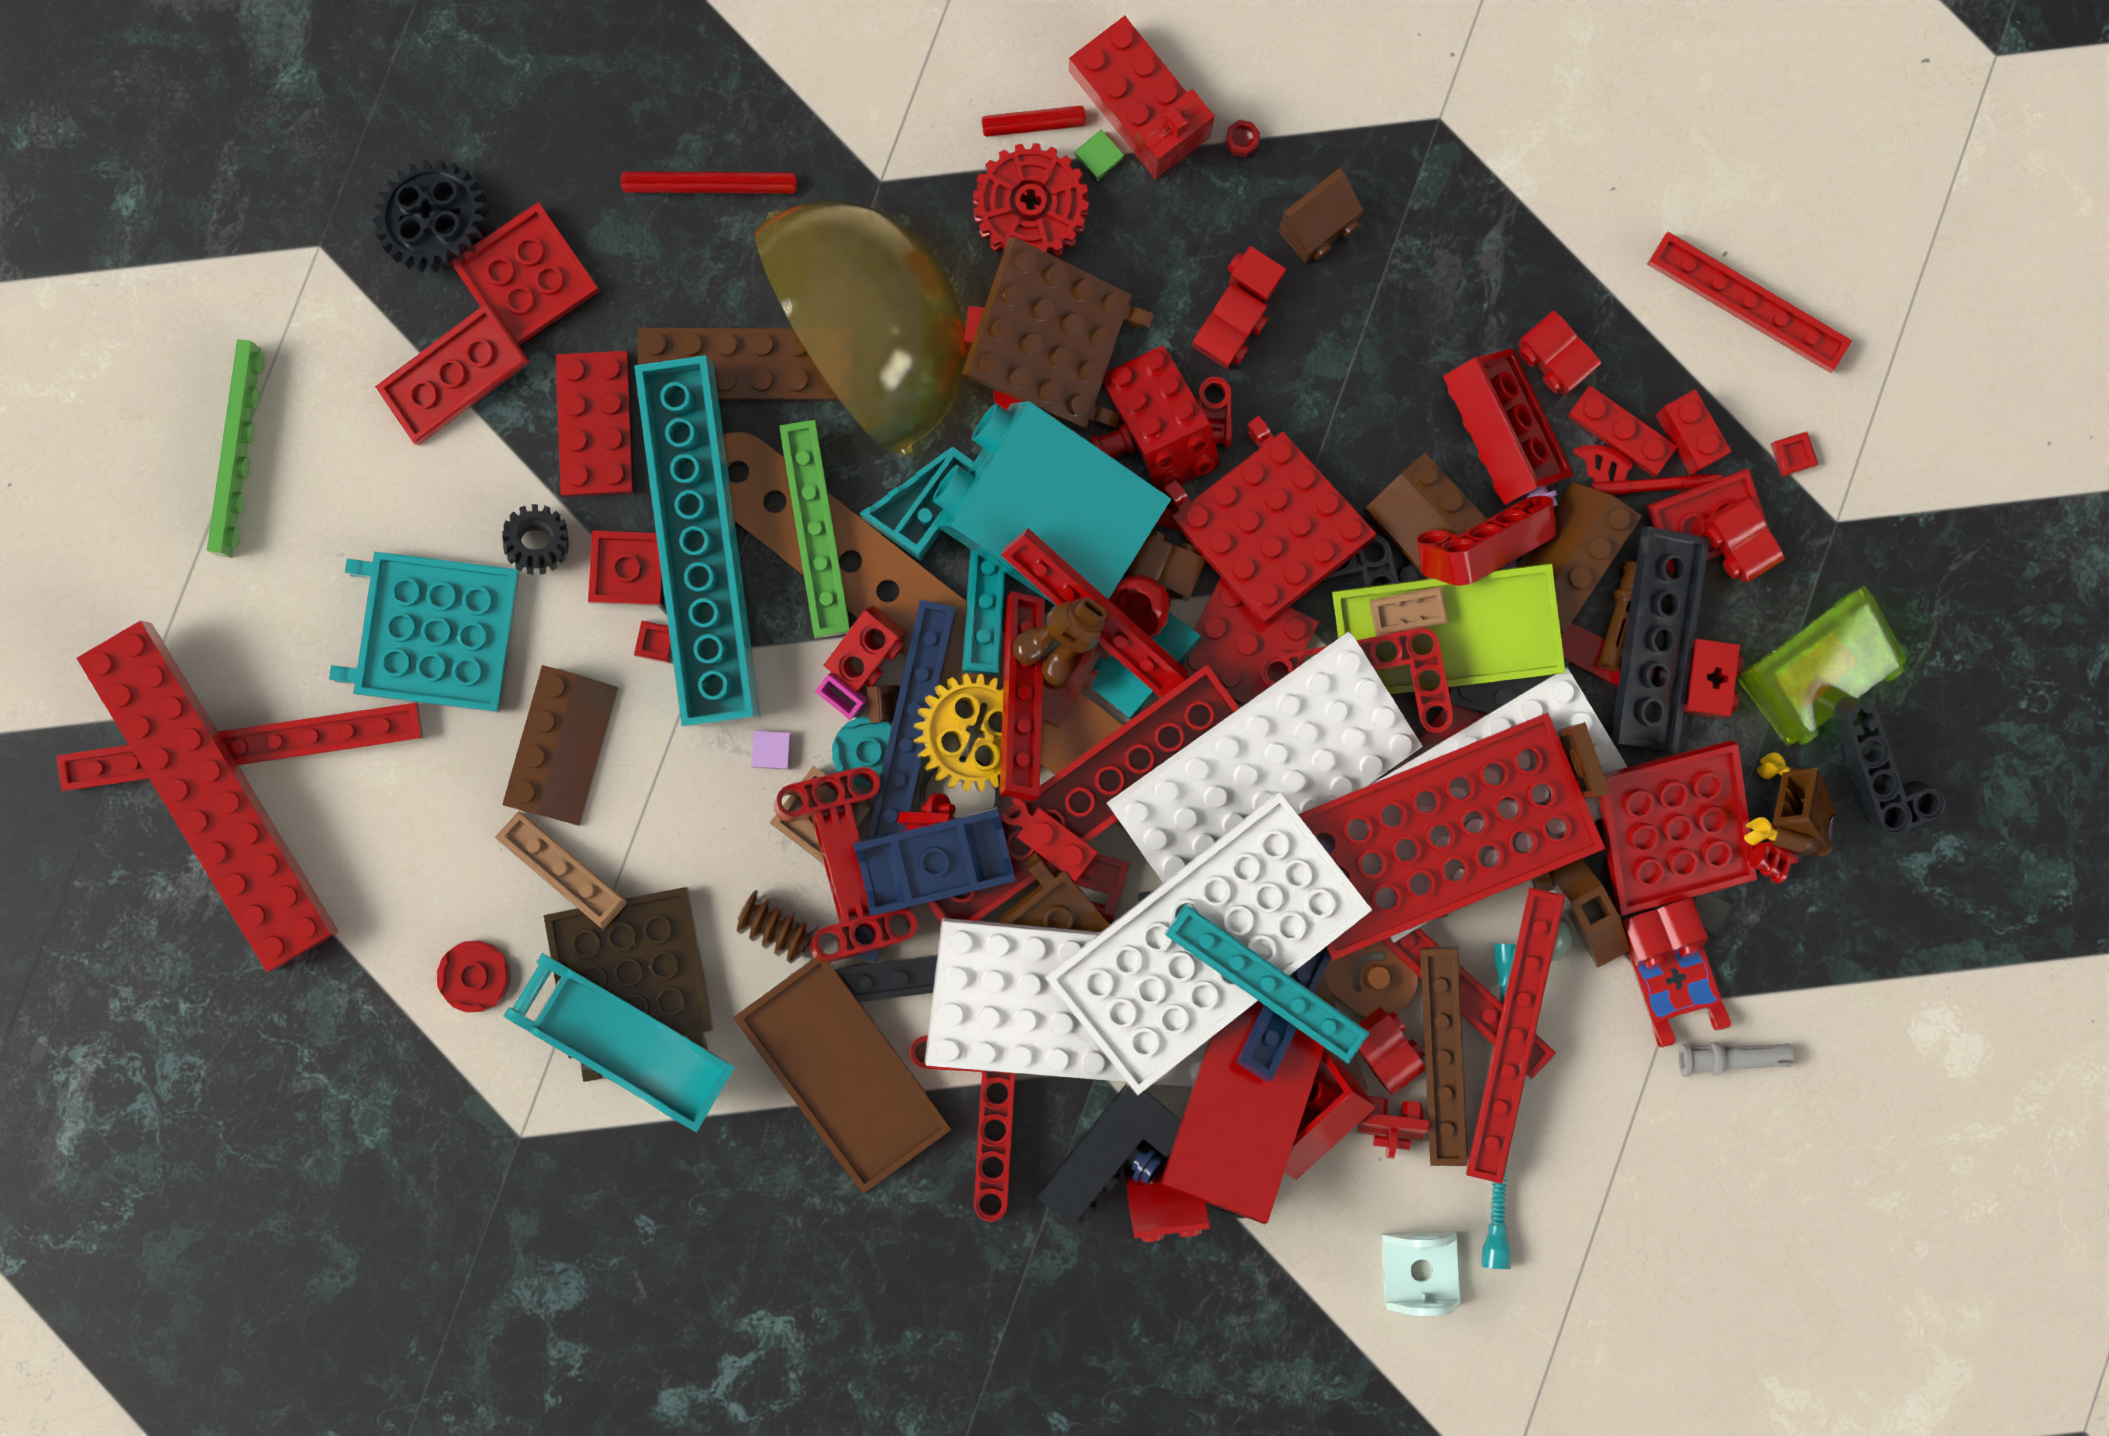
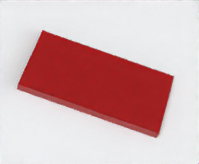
M1257 1001L1209 1039L1160 1185L1265 1225L1269 1221L1325 1047L1297 1028L1273 1080L1270 1081L1262 1080L1236 1063L1264 1005Z

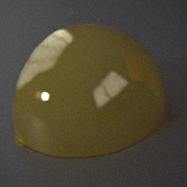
M822 200L796 205L781 212L779 210L772 211L766 216L767 220L756 227V244L771 286L793 329L826 382L858 424L885 449L896 454L899 453L901 458L911 455L914 452L911 446L933 430L946 415L955 400L963 377L962 371L966 359L964 321L956 293L945 270L926 244L911 230L896 219L869 206L849 201Z

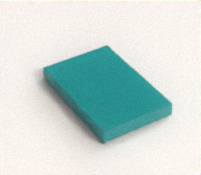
M1169 612L1167 624L1162 632L1153 640L1182 665L1203 639L1201 635ZM1104 647L1078 676L1081 681L1130 720L1141 713L1156 695L1155 692Z

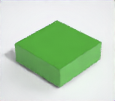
M1102 129L1074 151L1076 158L1097 181L1124 159V154Z

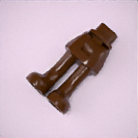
M1087 597L1082 600L1077 599L1060 603L1054 606L1047 614L1048 619L1045 626L1025 630L1015 639L1013 643L1014 656L1020 663L1033 665L1045 655L1051 644L1058 640L1060 644L1055 645L1046 656L1042 672L1044 678L1050 684L1062 686L1068 683L1075 674L1077 667L1075 655L1078 652L1090 651L1097 646L1105 624L1107 611L1094 600Z

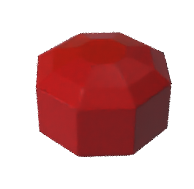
M1239 119L1228 127L1225 145L1232 155L1247 157L1257 150L1260 132L1253 122Z

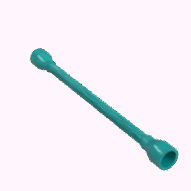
M1494 943L1493 962L1498 974V986L1502 989L1499 992L1501 994L1499 998L1502 1003L1505 998L1516 944ZM1504 1174L1502 1184L1492 1183L1494 1188H1492L1493 1193L1491 1194L1493 1196L1491 1198L1493 1201L1491 1202L1493 1206L1491 1207V1210H1493L1491 1212V1215H1493L1491 1220L1493 1221L1488 1224V1235L1482 1247L1481 1267L1511 1269L1512 1250L1507 1238L1505 1217H1503L1506 1215L1504 1212L1506 1210L1504 1207L1506 1206V1203H1504L1506 1201V1198H1504L1506 1193L1504 1192H1506L1505 1187H1507L1505 1184L1507 1182L1505 1179L1507 1178L1506 1174Z

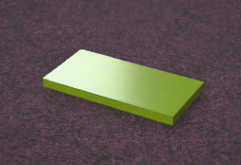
M1552 563L1495 570L1478 581L1463 586H1455L1431 578L1332 592L1338 639L1349 632L1356 640L1376 636L1370 599L1442 586L1449 622L1422 628L1432 630L1438 637L1448 687L1565 673ZM1420 633L1413 638L1412 648L1417 654H1428L1433 648V640L1429 635ZM1389 640L1380 642L1376 647L1377 657L1384 662L1393 660L1397 655L1396 645ZM1409 664L1375 670L1389 694L1414 691ZM1425 670L1420 674L1419 684L1423 689H1436L1439 686L1440 676L1436 671Z

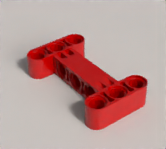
M859 767L789 784L778 792L774 801V811L783 821L796 822L808 818L813 820L839 920L838 924L820 929L810 943L813 957L823 963H831L901 945L912 938L918 928L915 914L905 908L870 916L866 890L853 847V842L860 840L852 812L853 807L869 803L880 788V779L877 773L867 767ZM857 778L866 779L871 785L870 793L860 794L856 792L853 787V780ZM825 786L832 788L836 794V800L832 803L821 801L817 790ZM787 795L796 796L801 803L800 810L796 812L786 810L782 805V798ZM899 917L905 920L908 925L907 934L899 936L893 933L890 928L891 919ZM864 926L870 929L873 934L872 943L869 945L860 944L855 938L856 928ZM827 935L833 937L838 944L837 951L833 954L824 953L819 947L820 937Z

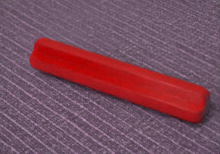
M1078 105L985 115L981 119L982 132L984 136L989 137L1082 127L1086 123L1084 106Z

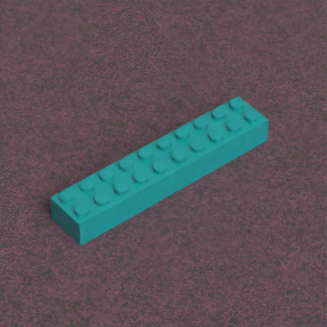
M704 355L634 365L681 726L691 727L760 717L714 361Z

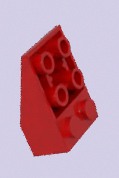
M1167 1163L1163 1164L1157 1176L1148 1185L1143 1181L1136 1182L1133 1179L1135 1171L1131 1167L1124 1168L1134 1238L1142 1237V1241L1145 1242L1159 1241L1164 1239V1234L1179 1233V1236L1192 1237L1201 1234L1202 1229H1210L1205 1202L1160 1185Z

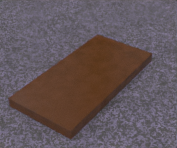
M813 958L733 1017L862 1194L866 1193L952 1130V1126L832 963H823Z

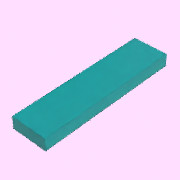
M971 549L962 673L998 676L1006 572Z

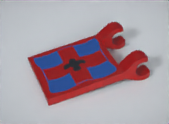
M1701 946L1703 951L1694 956L1682 958L1681 954L1667 957L1668 963L1648 970L1646 965L1636 967L1631 953L1628 954L1652 1023L1656 1043L1661 1048L1675 1043L1674 1033L1667 1020L1669 1018L1707 1007L1710 1023L1715 1031L1731 1026V1020L1722 1003L1703 946Z

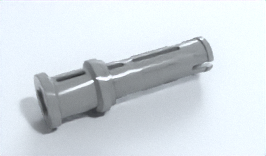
M1718 1042L1711 1043L1706 1047H1689L1688 1044H1680L1678 1050V1064L1683 1077H1688L1691 1073L1712 1072L1713 1075H1721V1073L1729 1069L1792 1067V1060H1794L1793 1048L1789 1043L1724 1047Z

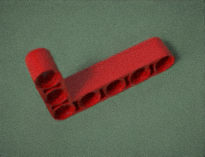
M1416 628L1356 640L1374 670L1405 664L1410 665L1419 717L1426 730L1432 733H1441L1451 726L1453 711L1438 637L1432 630ZM1420 633L1429 635L1433 640L1432 650L1425 655L1417 654L1412 648L1413 638ZM1384 640L1393 642L1397 648L1396 657L1389 662L1381 661L1376 655L1377 645ZM1327 646L1269 658L1261 669L1264 682L1270 687L1277 683L1268 674V669L1273 662H1283L1288 667L1289 673L1301 666L1309 655L1318 654ZM1434 670L1439 674L1440 683L1436 689L1425 690L1420 686L1419 676L1423 671ZM1432 706H1441L1447 712V719L1440 726H1432L1426 721V712Z
M923 1035L917 1038L910 1048V1058L918 1067L936 1070L982 1072L974 1208L981 1219L989 1222L996 1221L1005 1214L1008 1204L1015 1073L926 1066V1063L919 1059L917 1055L919 1044L928 1039V1035ZM996 1082L1004 1084L1008 1089V1097L1000 1103L991 1101L987 1095L988 1087ZM994 1119L1000 1120L1006 1127L1005 1135L996 1140L988 1137L985 1132L987 1122ZM998 1157L1004 1165L1002 1173L997 1176H990L985 1173L983 1162L986 1158ZM992 1193L1000 1198L1002 1206L997 1212L988 1213L981 1207L980 1201L986 1194Z

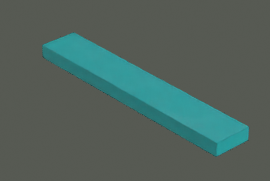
M1186 903L1164 933L1168 938L1348 1064L1370 1034Z

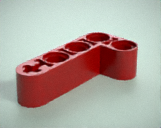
M1543 495L1526 498L1460 535L1443 530H1431L1421 533L1416 540L1422 574L1455 586L1468 585L1553 539L1557 534L1552 498Z

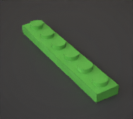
M237 339L207 544L208 552L216 556L232 558L233 549H236L239 543V529L236 528L238 514H241L244 508V494L241 492L243 479H246L249 473V459L246 457L248 443L251 444L254 438V424L251 422L253 408L256 409L259 403V389L256 387L257 377L264 368V354L261 352V348L249 340Z
M810 420L780 425L814 638L847 634L850 630L816 421Z

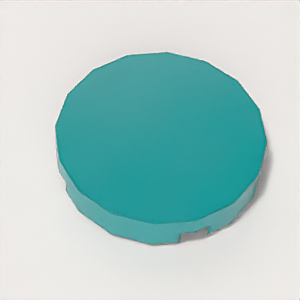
M858 717L847 722L837 733L832 744V761L837 772L867 767L873 769L880 779L892 726L888 722L870 723L869 717ZM857 778L853 780V785L871 788L870 783L866 779Z

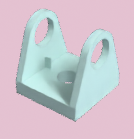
M1455 1231L1381 1234L1385 1308L1387 1310L1413 1316H1438L1450 1314L1460 1307L1457 1235ZM1417 1260H1426L1430 1264V1274L1424 1280H1416L1411 1275V1266Z

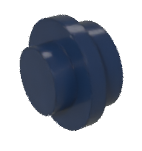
M1153 1148L1147 1153L1143 1150L1137 1156L1131 1167L1135 1171L1133 1179L1136 1182L1143 1181L1148 1185L1157 1176L1164 1164V1159L1158 1156L1159 1151Z

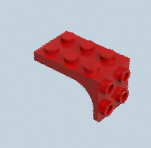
M1164 345L1105 372L1102 385L1136 443L1153 487L1165 493L1164 488L1174 480L1182 485L1199 476L1209 474L1220 465L1211 425Z

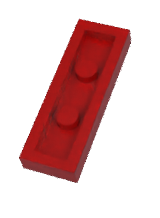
M1590 385L1567 415L1568 418L1614 450L1620 452L1654 478L1659 474L1678 447Z

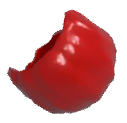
M1144 574L1127 575L1121 578L1108 600L1149 637L1154 639L1167 624L1171 607V600L1165 587L1158 583L1154 577H1148Z

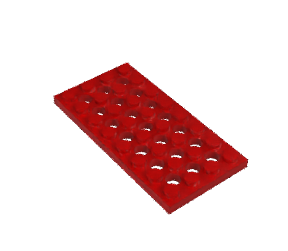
M1548 712L1298 814L1315 837L1320 833H1326L1332 837L1334 846L1328 854L1338 867L1346 871L1348 880L1372 909V911L1326 946L1332 961L1605 849ZM1523 750H1529L1536 756L1537 763L1531 771H1525L1518 765V755ZM1489 764H1496L1502 769L1503 778L1497 785H1491L1484 779V769ZM1455 778H1463L1469 785V793L1463 799L1455 798L1450 792V783ZM1538 784L1546 785L1551 792V798L1545 805L1535 803L1532 798V790ZM1422 791L1431 793L1435 798V807L1429 813L1421 812L1416 806V797ZM1503 798H1510L1517 805V813L1511 819L1503 818L1498 812V804ZM1388 805L1396 806L1402 815L1400 823L1394 827L1387 826L1382 820V811ZM1472 811L1479 813L1483 818V827L1477 833L1469 832L1464 826L1465 816ZM1552 818L1560 819L1565 825L1564 835L1557 840L1549 837L1546 832V825ZM1354 819L1364 821L1368 828L1366 837L1360 841L1352 839L1347 831L1349 823ZM1437 825L1445 827L1449 832V841L1443 847L1435 846L1430 840V832ZM1518 832L1528 834L1531 839V847L1525 853L1517 852L1512 846V839ZM1403 839L1410 840L1416 848L1414 857L1409 861L1401 860L1396 854V846ZM1484 846H1491L1497 852V861L1491 867L1483 866L1478 860V853ZM1369 853L1378 855L1382 862L1380 871L1374 875L1367 874L1362 868V859ZM1452 859L1459 861L1464 869L1462 877L1457 881L1449 880L1444 874L1445 864ZM1418 873L1427 876L1430 882L1429 890L1423 895L1415 894L1410 888L1411 878ZM1384 887L1392 889L1396 895L1395 904L1389 909L1381 908L1376 902L1377 892Z

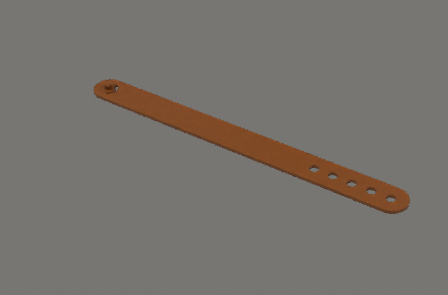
M743 432L724 434L727 467L734 462H742L749 469V475L745 481L733 483L729 480L735 522L804 576L785 458L754 435ZM774 491L784 494L787 501L785 508L778 513H771L764 506L766 496ZM828 493L839 560L841 555L847 551H855L862 558V564L855 572H845L840 567L847 611L858 619L865 609L873 605L879 608L907 631V634L901 640L905 646L900 652L907 658L920 600L956 607L940 685L949 690L947 680L952 677L961 685V677L964 674H968L971 683H974L976 676L979 674L962 673L967 602ZM884 581H893L899 586V596L893 602H883L877 596V588ZM874 628L873 631L885 640L883 632ZM1003 630L1001 635L998 676L983 675L985 685L991 679L997 678V690L1003 688L1005 632ZM1043 675L1041 765L1055 775L1123 725L1069 682L1062 686H1055L1050 684ZM961 700L964 704H966V705L970 708V705L968 704V702H966L965 700ZM985 703L980 705L979 715L982 717L986 710ZM991 714L988 723L1001 732V716ZM1117 820L1115 823L1124 829L1120 821ZM1380 941L1333 961L1330 959L1323 974L1330 993L1349 1009L1364 1017H1368L1380 1007L1387 1014L1393 1011L1398 1014L1411 1002L1418 985V976ZM1380 952L1385 954L1384 960H1370L1360 968L1358 981L1361 990L1359 992L1355 991L1352 984V971L1357 961L1369 953Z

